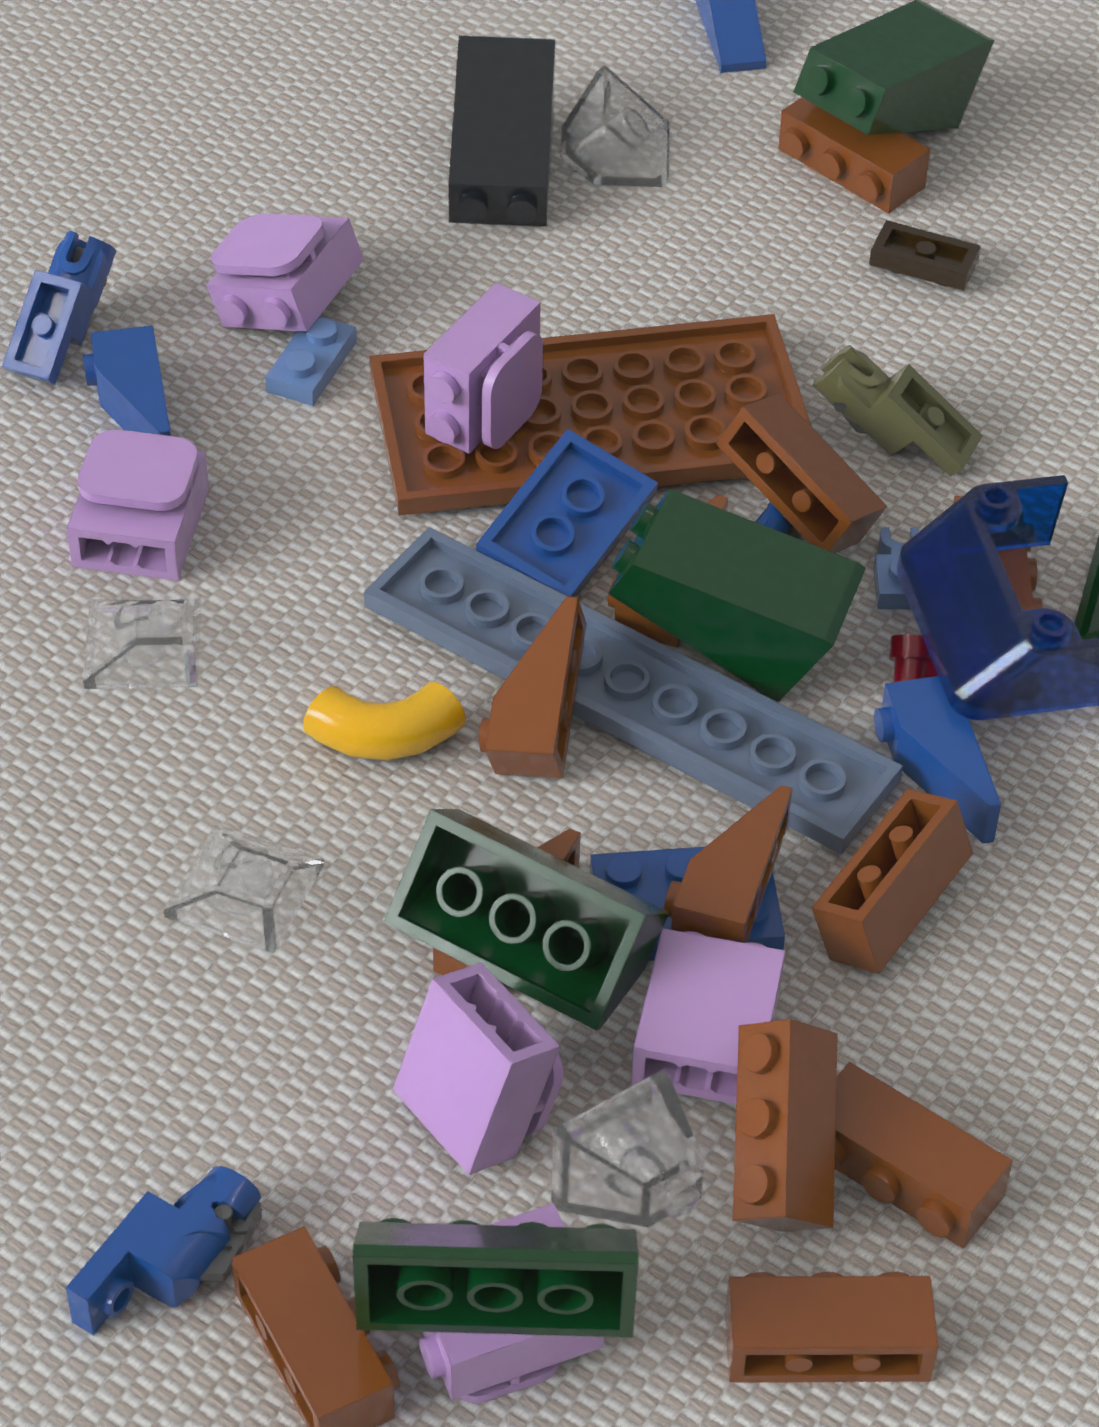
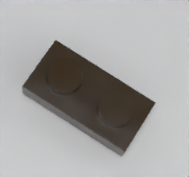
M886 220L871 248L869 265L964 291L979 261L981 245Z

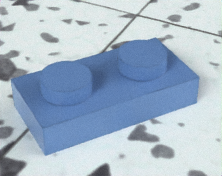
M319 316L307 332L297 331L266 375V392L314 406L356 344V327Z

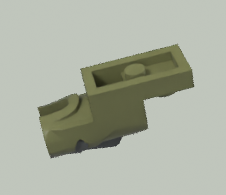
M851 345L837 352L821 369L824 374L815 379L812 384L834 406L835 410L841 412L857 433H867L889 455L898 452L914 441L950 477L965 467L983 437L910 364L889 377L867 355L855 350Z

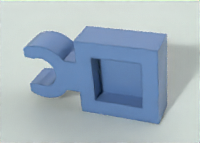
M882 527L880 531L879 554H875L873 569L877 609L933 608L935 593L930 555H919L921 533L917 527L910 528L909 541L904 543L891 539L889 527Z

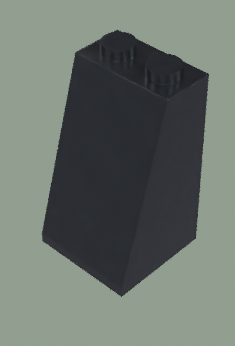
M459 35L448 183L449 223L547 227L554 120L555 39Z

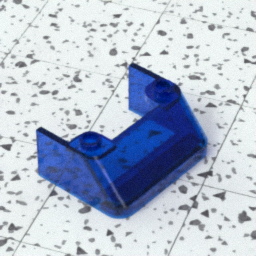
M1065 475L987 483L975 486L905 542L901 548L897 563L898 577L920 632L923 635L924 642L948 702L958 714L966 718L989 720L1099 706V638L1082 640L1074 622L1059 611L1047 608L1022 610L997 552L1050 545L1068 486Z

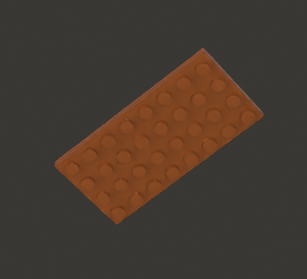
M775 314L542 338V393L534 413L501 448L493 449L481 441L470 454L425 434L424 353L427 350L369 356L370 375L398 515L508 504L567 429L658 482V487L747 477L716 445L740 409L747 404L780 393L811 426Z

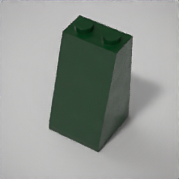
M914 0L810 47L793 92L867 135L959 128L995 40L922 0Z
M669 489L656 506L647 502L633 521L630 531L637 536L634 542L628 540L614 559L611 569L618 574L608 594L779 702L834 646L866 567L836 553Z

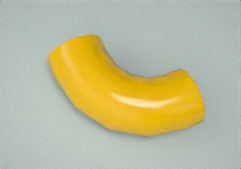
M428 682L407 698L388 703L363 701L348 694L338 686H330L321 691L308 707L304 717L303 728L305 733L316 741L350 757L389 761L420 755L447 740L465 726L466 716L456 696L444 685L437 682Z

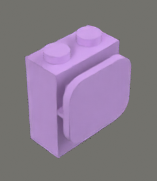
M256 214L240 221L211 255V261L217 273L206 286L223 327L307 332L359 267L364 258L348 217Z
M495 283L424 353L425 434L470 454L481 441L493 449L501 448L531 417L542 393L543 339L540 336L541 302Z
M118 429L107 430L98 434L91 441L78 475L80 493L66 528L72 567L179 581L209 491L206 451L197 450L191 441L181 437Z
M663 928L633 1047L631 1085L736 1104L739 1025L774 1021L781 989L785 950L769 948L754 942L741 943L708 937L693 931L680 932Z
M481 962L432 979L392 1090L464 1171L470 1175L516 1157L524 1137L544 1128L563 1082V1065L558 1054L561 1046Z
M554 1203L490 1224L517 1226L525 1222H538L548 1227H565ZM423 1332L425 1338L419 1339L421 1355L429 1376L432 1379L442 1377L451 1400L460 1398L471 1403L487 1402L542 1383L556 1373L560 1362L595 1351L604 1346V1337Z

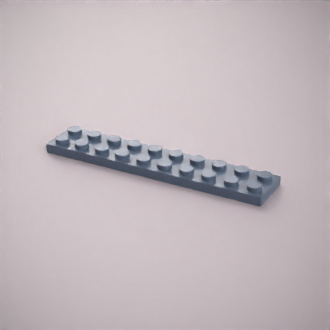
M428 527L364 591V604L366 608L505 680L566 598V595L431 527ZM580 603L587 625L574 703V716L751 808H754L781 785L793 788L788 827L839 854L845 851L901 781L903 765Z

